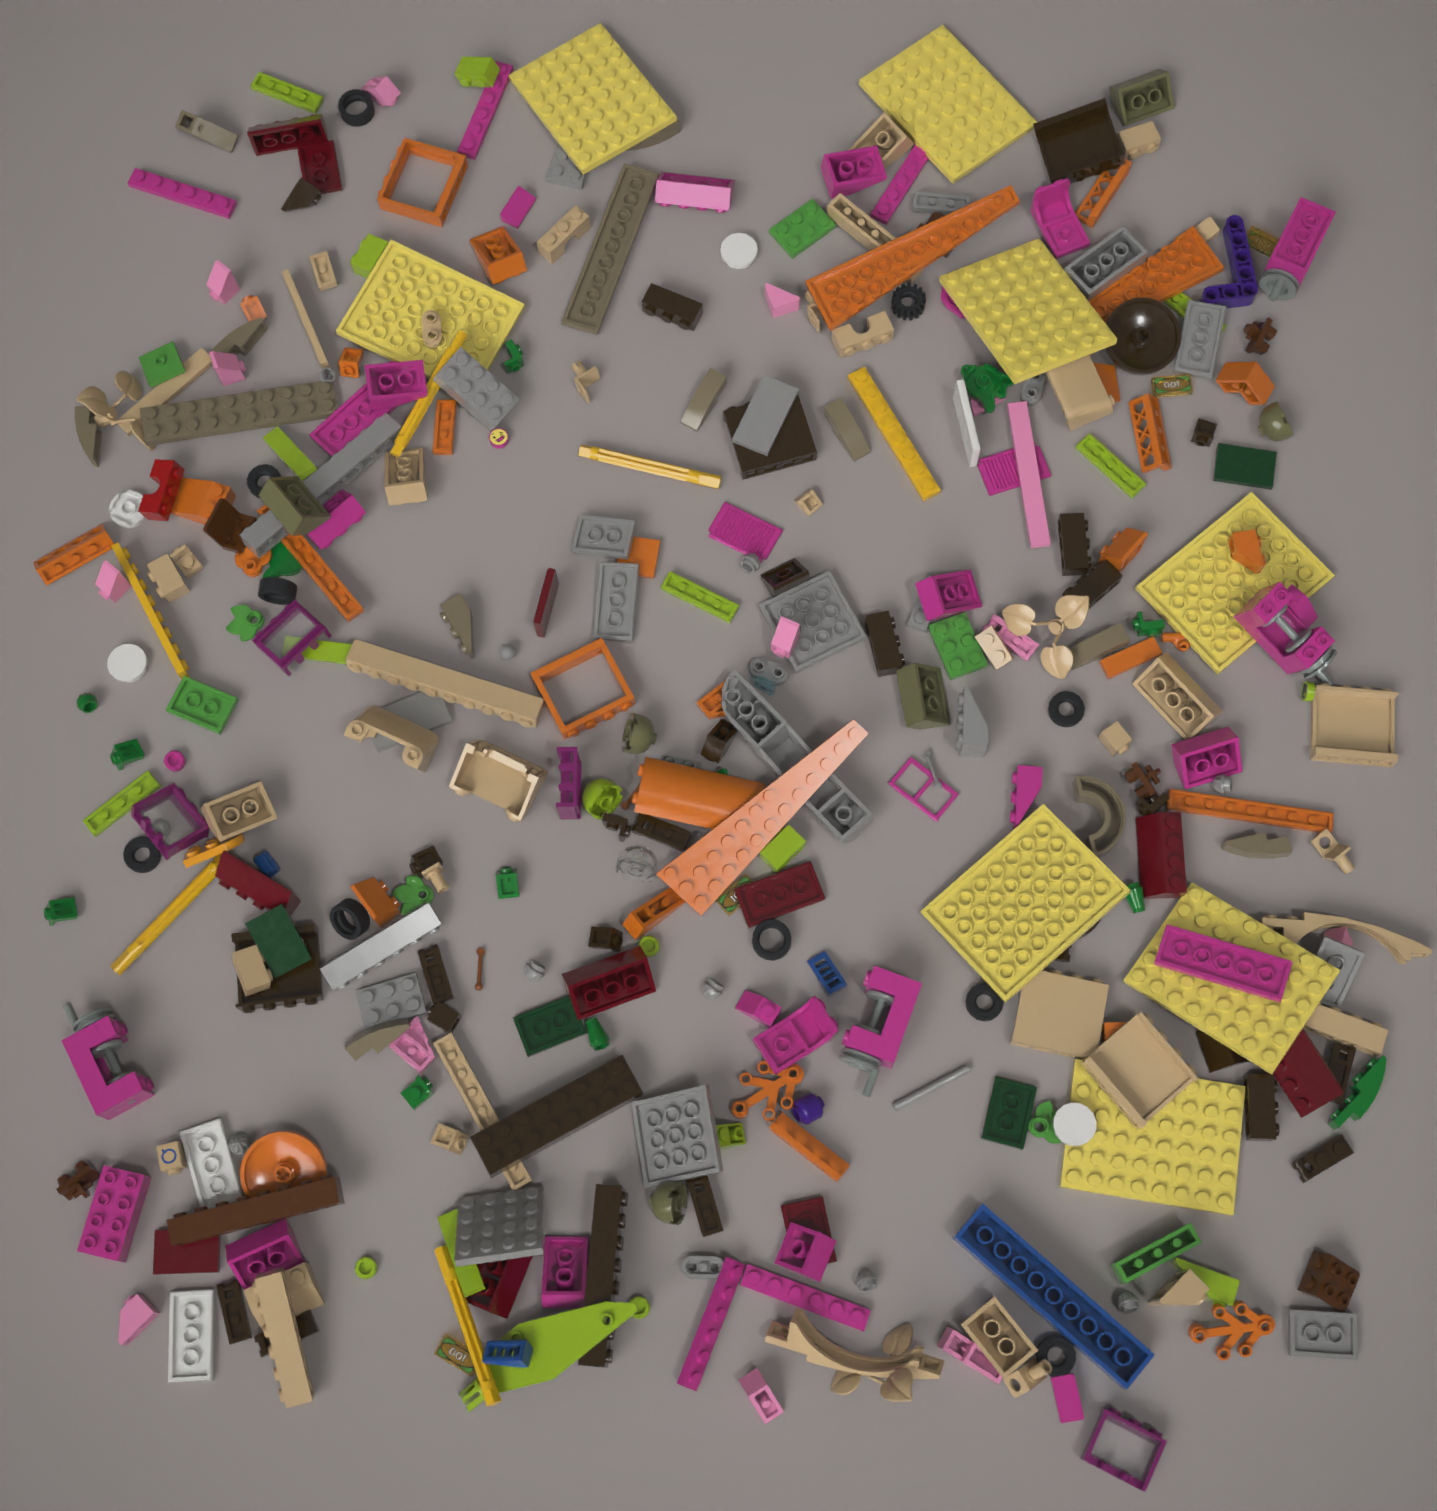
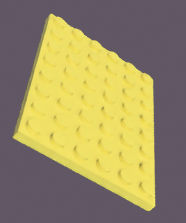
M601 23L508 75L511 83L583 175L677 121L674 112Z
M941 25L859 80L861 88L914 144L925 152L930 161L952 184L1033 130V124L1037 123L944 25Z
M1040 238L940 276L939 282L1014 384L1117 343L1116 336Z
M390 240L338 326L336 334L393 362L423 360L425 377L429 379L446 348L450 346L456 333L461 330L468 335L461 347L489 371L523 312L525 304L400 243ZM428 310L438 312L441 317L442 343L437 348H428L423 342L422 315ZM430 317L428 320L432 321L434 318Z
M1251 492L1138 584L1135 589L1177 633L1182 634L1186 638L1190 647L1218 675L1256 643V640L1233 616L1260 589L1281 582L1286 589L1293 584L1309 599L1332 580L1335 575ZM1256 529L1257 536L1261 538V554H1264L1266 564L1259 574H1255L1232 559L1228 539L1233 532Z
M1042 804L920 912L1006 1003L1130 893V889Z
M1192 882L1187 888L1185 896L1180 898L1124 979V983L1272 1075L1341 970ZM1168 924L1293 961L1281 1003L1154 965L1166 925Z
M1074 1060L1069 1103H1081L1093 1112L1096 1119V1131L1093 1138L1086 1144L1068 1146L1064 1143L1060 1188L1230 1216L1234 1215L1245 1086L1198 1079L1193 1081L1147 1121L1146 1126L1142 1129H1136L1080 1064L1082 1060Z

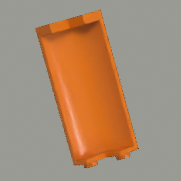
M645 757L644 764L639 765L637 776H641L638 792L634 791L632 803L635 804L634 812L713 829L763 790L765 783Z

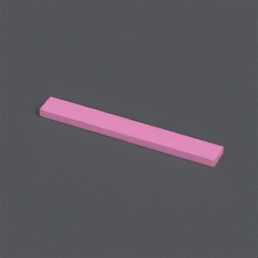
M1027 401L1008 403L1007 410L1030 548L1048 547L1051 545Z

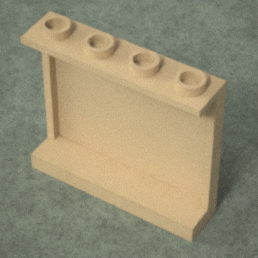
M1327 683L1316 685L1315 696L1311 701L1310 760L1392 768L1398 763V754H1395V698L1399 695V692H1392L1391 689L1371 690L1370 687H1360L1357 689L1351 688L1349 685L1334 687Z
M1050 970V972L1041 971L1021 989L1010 1044L1076 1059H1085L1099 1046L1109 985L1104 984V981L1100 979L1084 980L1083 976L1076 974L1065 976L1062 975L1061 971Z
M1142 1012L1135 1014L1080 1062L1136 1129H1142L1146 1126L1147 1121L1193 1081L1199 1079L1195 1075L1197 1072L1194 1067L1189 1063L1186 1064L1181 1059V1052L1176 1047H1171L1168 1044L1167 1036L1161 1030L1157 1031L1152 1025L1154 1023L1153 1020L1146 1013L1143 1015Z

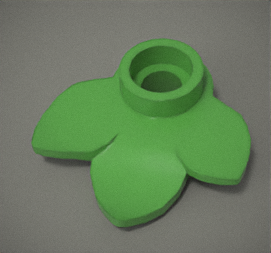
M237 605L231 607V612L235 619L228 624L226 630L234 635L240 634L242 642L248 641L255 636L257 629L263 626L265 619L260 611L251 610L246 605ZM254 618H257V619H258L257 622L252 623V620H253Z
M414 875L407 876V885L398 886L392 892L393 896L403 903L402 915L407 914L426 901L430 904L434 898L432 889L424 885L421 878ZM422 892L427 893L425 898H420Z
M1050 1101L1044 1102L1037 1107L1036 1115L1030 1120L1028 1128L1035 1137H1044L1046 1141L1053 1144L1062 1143L1054 1132L1053 1118L1056 1111H1053ZM1036 1123L1042 1124L1043 1129L1041 1131L1035 1128Z

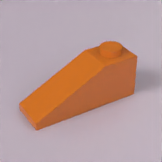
M668 888L630 912L622 925L637 940L652 930L686 901L674 890Z

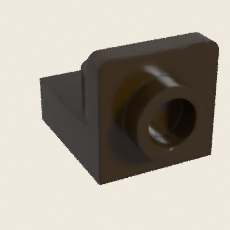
M1198 418L1191 442L1198 446L1210 447L1217 424Z
M1165 792L1160 796L1155 794L1148 803L1142 797H1139L1135 803L1136 809L1143 816L1155 814L1167 803L1170 797Z
M604 813L602 822L606 829L611 831H618L620 829V842H624L625 837L629 838L631 826L628 819Z
M433 845L411 855L409 866L414 875L417 874L422 879L424 878L421 873L422 871L438 862L442 866L443 861Z
M591 926L588 947L620 952V947L623 943V932L613 927Z

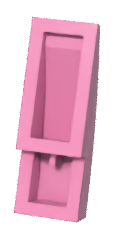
M946 1327L936 1346L999 1384L1002 1376L976 1343L954 1329Z

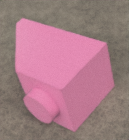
M387 76L372 77L361 88L380 106L394 105L398 100L397 97L401 94Z
M217 260L209 276L207 287L210 291V297L217 302L219 300L225 305L240 288L231 270Z
M216 351L209 352L213 367L223 386L245 380L243 372H246V367L243 360L239 361L236 354Z
M107 560L103 562L95 585L100 589L98 593L105 600L110 598L116 603L131 585Z
M781 616L771 643V651L776 656L790 658L799 640L800 624Z
M133 1294L128 1297L124 1302L125 1306L120 1310L118 1338L120 1345L128 1346L160 1314L143 1294Z
M758 1368L739 1379L743 1389L765 1424L784 1412Z

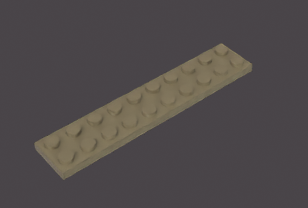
M624 163L563 316L562 325L595 335L599 334L655 190L659 173Z
M318 381L140 408L144 441L146 446L327 419L338 409L333 381L330 383Z

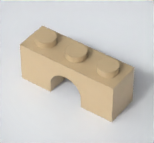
M575 205L537 241L539 254L553 265L565 253V245L571 237L574 236L579 240L591 228L589 215Z
M886 311L867 318L868 331L865 333L855 332L850 323L832 330V341L840 358L852 356L861 350H869L880 343L886 344L893 339L894 328Z

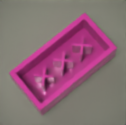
M103 1165L77 1251L126 1263L152 1177Z

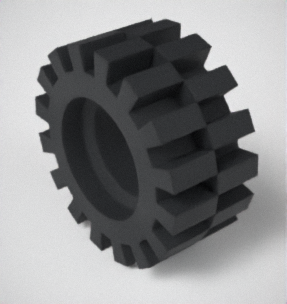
M908 283L907 286L901 284V288L899 286L896 287L891 300V309H893L894 315L897 314L899 319L903 316V320L909 317V321L913 320V316L915 319L919 318V314L922 315L925 309V292H922L921 287L917 289V284H914L913 287L911 283ZM905 297H911L916 303L914 306H905L901 300Z

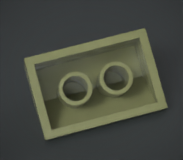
M1162 69L1151 71L1109 87L1112 105L1123 126L1175 108L1169 72Z
M298 476L270 477L259 493V497L264 501V504L269 507L275 517L292 536L307 535L331 517Z
M912 663L897 670L906 727L921 730L951 725L941 669Z

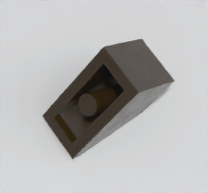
M300 177L281 210L289 212L310 208L313 205L317 206L322 198L320 195L322 191Z
M721 719L707 735L700 755L706 757L709 761L719 763L728 751L738 730L731 723Z

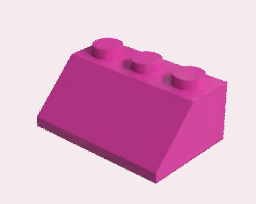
M342 489L323 505L331 515L330 519L305 536L319 549H325L333 543L337 536L345 534L349 526L358 523L366 512L352 494Z
M1229 727L1171 744L1173 762L1185 790L1212 782L1216 776L1222 774L1231 776L1243 772L1239 738Z
M286 1219L225 1246L227 1263L244 1290L253 1286L252 1282L255 1281V1277L259 1273L282 1267L286 1271L305 1262L296 1236Z

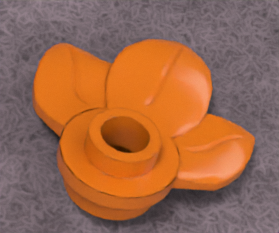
M245 547L244 552L235 554V563L239 568L243 569L247 576L257 577L261 574L262 567L269 563L272 551L269 550L259 559L251 550Z

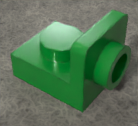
M136 738L114 745L110 759L112 764L116 765L120 771L123 770L125 764L142 760L145 755Z
M512 866L501 867L496 872L499 899L520 896L517 869H512Z
M74 897L48 901L46 908H44L45 920H49L50 926H53L55 922L77 919L78 915Z
M418 1075L416 1080L400 1094L412 1109L415 1110L434 1095L431 1090L434 1086L426 1077L422 1079Z

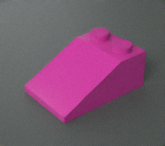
M877 146L824 154L820 166L830 199L835 198L839 193L843 196H849L887 179Z
M423 360L365 365L370 410L389 409L427 397Z
M971 569L934 575L915 583L927 621L983 607Z
M545 1236L541 1292L542 1308L584 1307L588 1266V1237Z

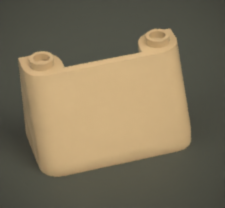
M1092 354L1044 373L1047 379H1049L1070 431L1113 413L1114 399L1111 394H1107L1091 360L1090 356Z
M375 705L367 707L347 726L344 736L360 743L368 737L376 738L379 733L405 745L406 747L402 754L403 761L407 765L425 773L439 745V737L433 731Z
M476 739L466 743L449 787L454 789V793L460 796L472 793L506 809L505 813L508 815V819L519 822L524 820L546 779L548 771L487 741Z

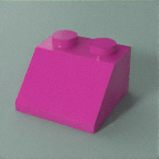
M791 1222L774 1263L802 1276L821 1282L836 1240L818 1231Z

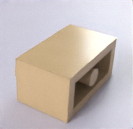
M1153 121L1120 131L1117 134L1124 159H1135L1146 153H1154L1158 150L1161 142V137Z
M168 553L146 564L150 570L147 574L152 583H157L156 591L161 599L165 597L170 603L190 592Z
M257 945L232 953V962L245 996L270 988L273 977L270 969L265 968L263 962L266 961L258 950Z

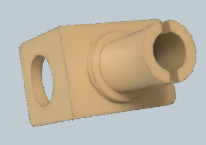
M807 291L804 297L810 304L807 306L808 319L818 333L820 332V322L817 316H820L821 313L810 292Z
M576 361L579 367L575 362L571 366V369L577 375L574 378L575 385L588 404L590 400L585 388L600 379L599 372L596 366L587 370L581 361Z
M1324 829L1311 840V843L1322 858L1335 861L1344 874L1351 872L1355 868V865L1352 864L1346 855L1351 849L1350 846L1338 844L1328 829ZM1322 837H1327L1330 842L1329 846L1325 849L1320 847L1319 844Z
M439 862L421 872L426 881H432L438 894L449 889V885L441 874L444 869Z
M1033 1359L1019 1370L1008 1375L1003 1381L1012 1396L1017 1398L1047 1378L1046 1374L1052 1372V1365L1046 1359L1037 1363L1036 1359ZM1012 1379H1016L1020 1383V1390L1013 1387Z

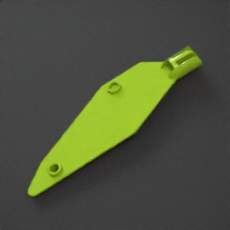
M603 1302L519 1323L499 1340H527L533 1347L528 1368L489 1364L499 1393L554 1380L632 1317L638 1310L635 1303ZM608 1317L611 1319L609 1324H607ZM495 1348L493 1356H496L497 1348ZM478 1377L458 1393L460 1397H463V1403L465 1405L468 1404L466 1408L469 1412L485 1401Z

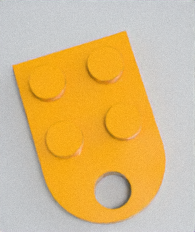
M241 833L222 842H219L217 837L206 841L207 844L204 846H192L187 849L188 852L185 853L183 863L188 868L222 854L223 851H229L245 841L244 835Z

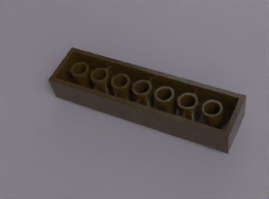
M620 1055L472 1135L470 1138L492 1179L642 1097L643 1091L624 1056Z
M596 1184L584 1307L603 1302H614L615 1295H619L620 1282L616 1281L617 1273H621L622 1260L618 1256L619 1250L623 1251L624 1237L620 1235L621 1228L625 1229L626 1224L623 1206L627 1207L628 1193L623 1186ZM610 1317L607 1318V1324L611 1321ZM615 1330L578 1359V1365L608 1368V1363H612L613 1360L610 1340L614 1341Z

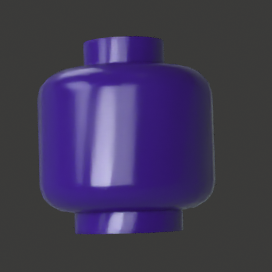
M807 1093L794 1101L792 1113L799 1123L802 1122L807 1125L823 1116L825 1105L820 1096Z

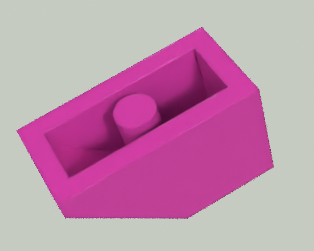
M1291 584L1287 590L1294 597L1287 603L1288 608L1309 628L1318 616L1308 597Z
M747 990L744 991L735 1007L736 1010L767 1028L775 1024L782 1012V1007Z

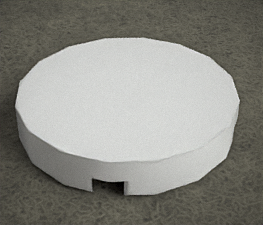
M735 233L724 239L721 244L720 253L723 262L728 264L729 267L744 269L749 267L752 262L754 263L757 258L758 249L752 237L743 233Z
M133 490L117 494L111 500L109 512L113 521L124 528H134L142 524L146 517L139 513L138 510L143 495Z
M122 644L116 647L110 653L107 660V668L110 674L120 682L132 683L137 681L147 670L148 658L146 653L134 644Z
M1081 1103L1063 1105L1056 1111L1053 1118L1055 1135L1068 1146L1086 1144L1093 1138L1096 1131V1119L1093 1112Z

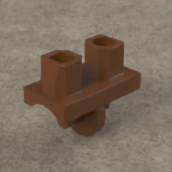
M1268 317L1265 322L1258 323L1254 321L1252 324L1245 325L1243 329L1246 334L1245 338L1250 340L1245 349L1247 353L1250 354L1255 351L1263 355L1268 351L1270 345L1263 341V339L1266 338L1270 341L1277 333V330L1271 326L1273 321L1271 318Z
M1137 762L1131 764L1132 768L1124 774L1130 784L1138 779L1144 784L1134 790L1137 796L1145 799L1149 796L1153 797L1155 794L1158 795L1149 780L1152 779L1155 785L1160 783L1161 781L1157 776L1161 773V770L1159 768L1153 770L1148 765L1145 767L1148 773L1146 775Z
M83 1160L75 1165L74 1168L77 1172L71 1177L69 1174H63L57 1179L59 1187L56 1190L69 1201L73 1198L76 1199L81 1194L85 1198L89 1197L90 1192L88 1189L100 1177L99 1172Z

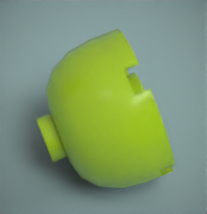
M608 778L592 780L585 786L582 794L585 810L595 819H602L604 813H613L622 800V795L620 794L622 788Z

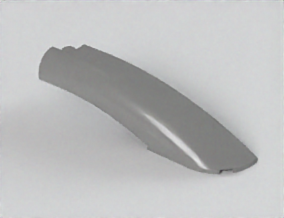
M734 669L727 677L722 688L721 703L723 711L731 724L780 777L802 758L811 753L812 750L792 729L788 722ZM833 773L805 802L812 812L844 844L850 843L859 837V832L874 820L873 813Z

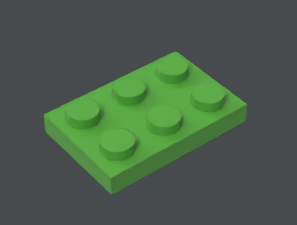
M811 199L770 228L769 234L793 259L834 230L836 223L814 199Z
M965 612L928 625V630L950 680L987 668V661L975 638V633Z
M183 676L165 711L221 735L239 700L237 697Z

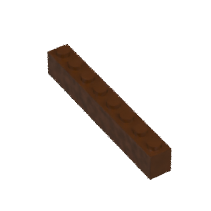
M328 1174L319 1177L320 1181L312 1182L311 1179L301 1181L297 1187L291 1188V1185L278 1187L277 1192L270 1193V1190L258 1192L257 1197L249 1199V1196H242L236 1198L234 1203L229 1204L228 1201L216 1203L215 1208L208 1209L207 1206L194 1209L195 1213L187 1214V1212L173 1214L174 1218L167 1220L171 1246H181L345 1204L340 1178Z

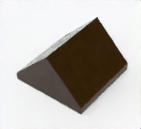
M793 558L760 576L773 598L808 581L810 574L798 560Z
M1201 1030L1196 1032L1209 1073L1250 1062Z

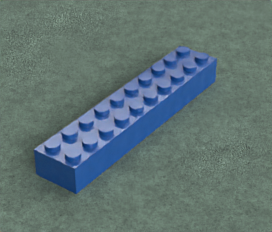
M984 1204L977 1208L952 1238L1122 1389H1128L1155 1354Z

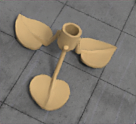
M119 371L115 375L116 386L124 394L111 407H108L106 395L98 387L89 386L80 392L76 401L85 405L95 414L94 421L98 426L104 428L109 424L114 426L119 423L131 422V431L146 446L141 418L138 420L134 417L116 420L117 412L114 408L127 395L133 401L140 399L142 396V387L132 374L127 371ZM155 445L146 446L150 451L155 449Z
M1066 595L1061 597L1055 607L1058 617L1042 622H1033L1036 613L1029 605L1018 603L1004 608L1002 614L1005 624L1014 635H1027L1030 633L1032 625H1049V630L1056 634L1052 647H1045L1042 650L1041 662L1049 674L1059 679H1065L1074 662L1073 653L1067 646L1058 645L1056 647V644L1062 636V632L1068 628H1078L1084 623L1089 610V596Z
M905 1324L899 1326L887 1334L882 1344V1350L886 1355L896 1356L907 1352L913 1338L912 1325ZM907 1368L897 1369L893 1372L892 1376L886 1378V1381L875 1376L838 1370L831 1384L832 1393L847 1395L858 1387L861 1381L860 1376H866L881 1384L880 1395L885 1400L893 1402L912 1401L913 1375Z

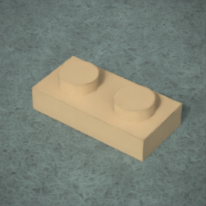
M324 251L309 256L319 290L323 291L337 287L338 284L328 252Z
M993 625L975 636L996 670L1014 659Z

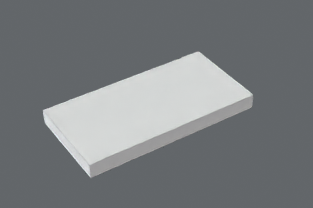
M962 379L956 380L953 400L969 467L977 465L981 448L965 382Z
M222 1118L181 1131L180 1136L199 1206H207L208 1209L215 1208L216 1203L228 1201L230 1204L236 1202V1198L244 1196L232 1152L229 1149V1141Z
M215 1289L170 1292L168 1382L214 1380Z

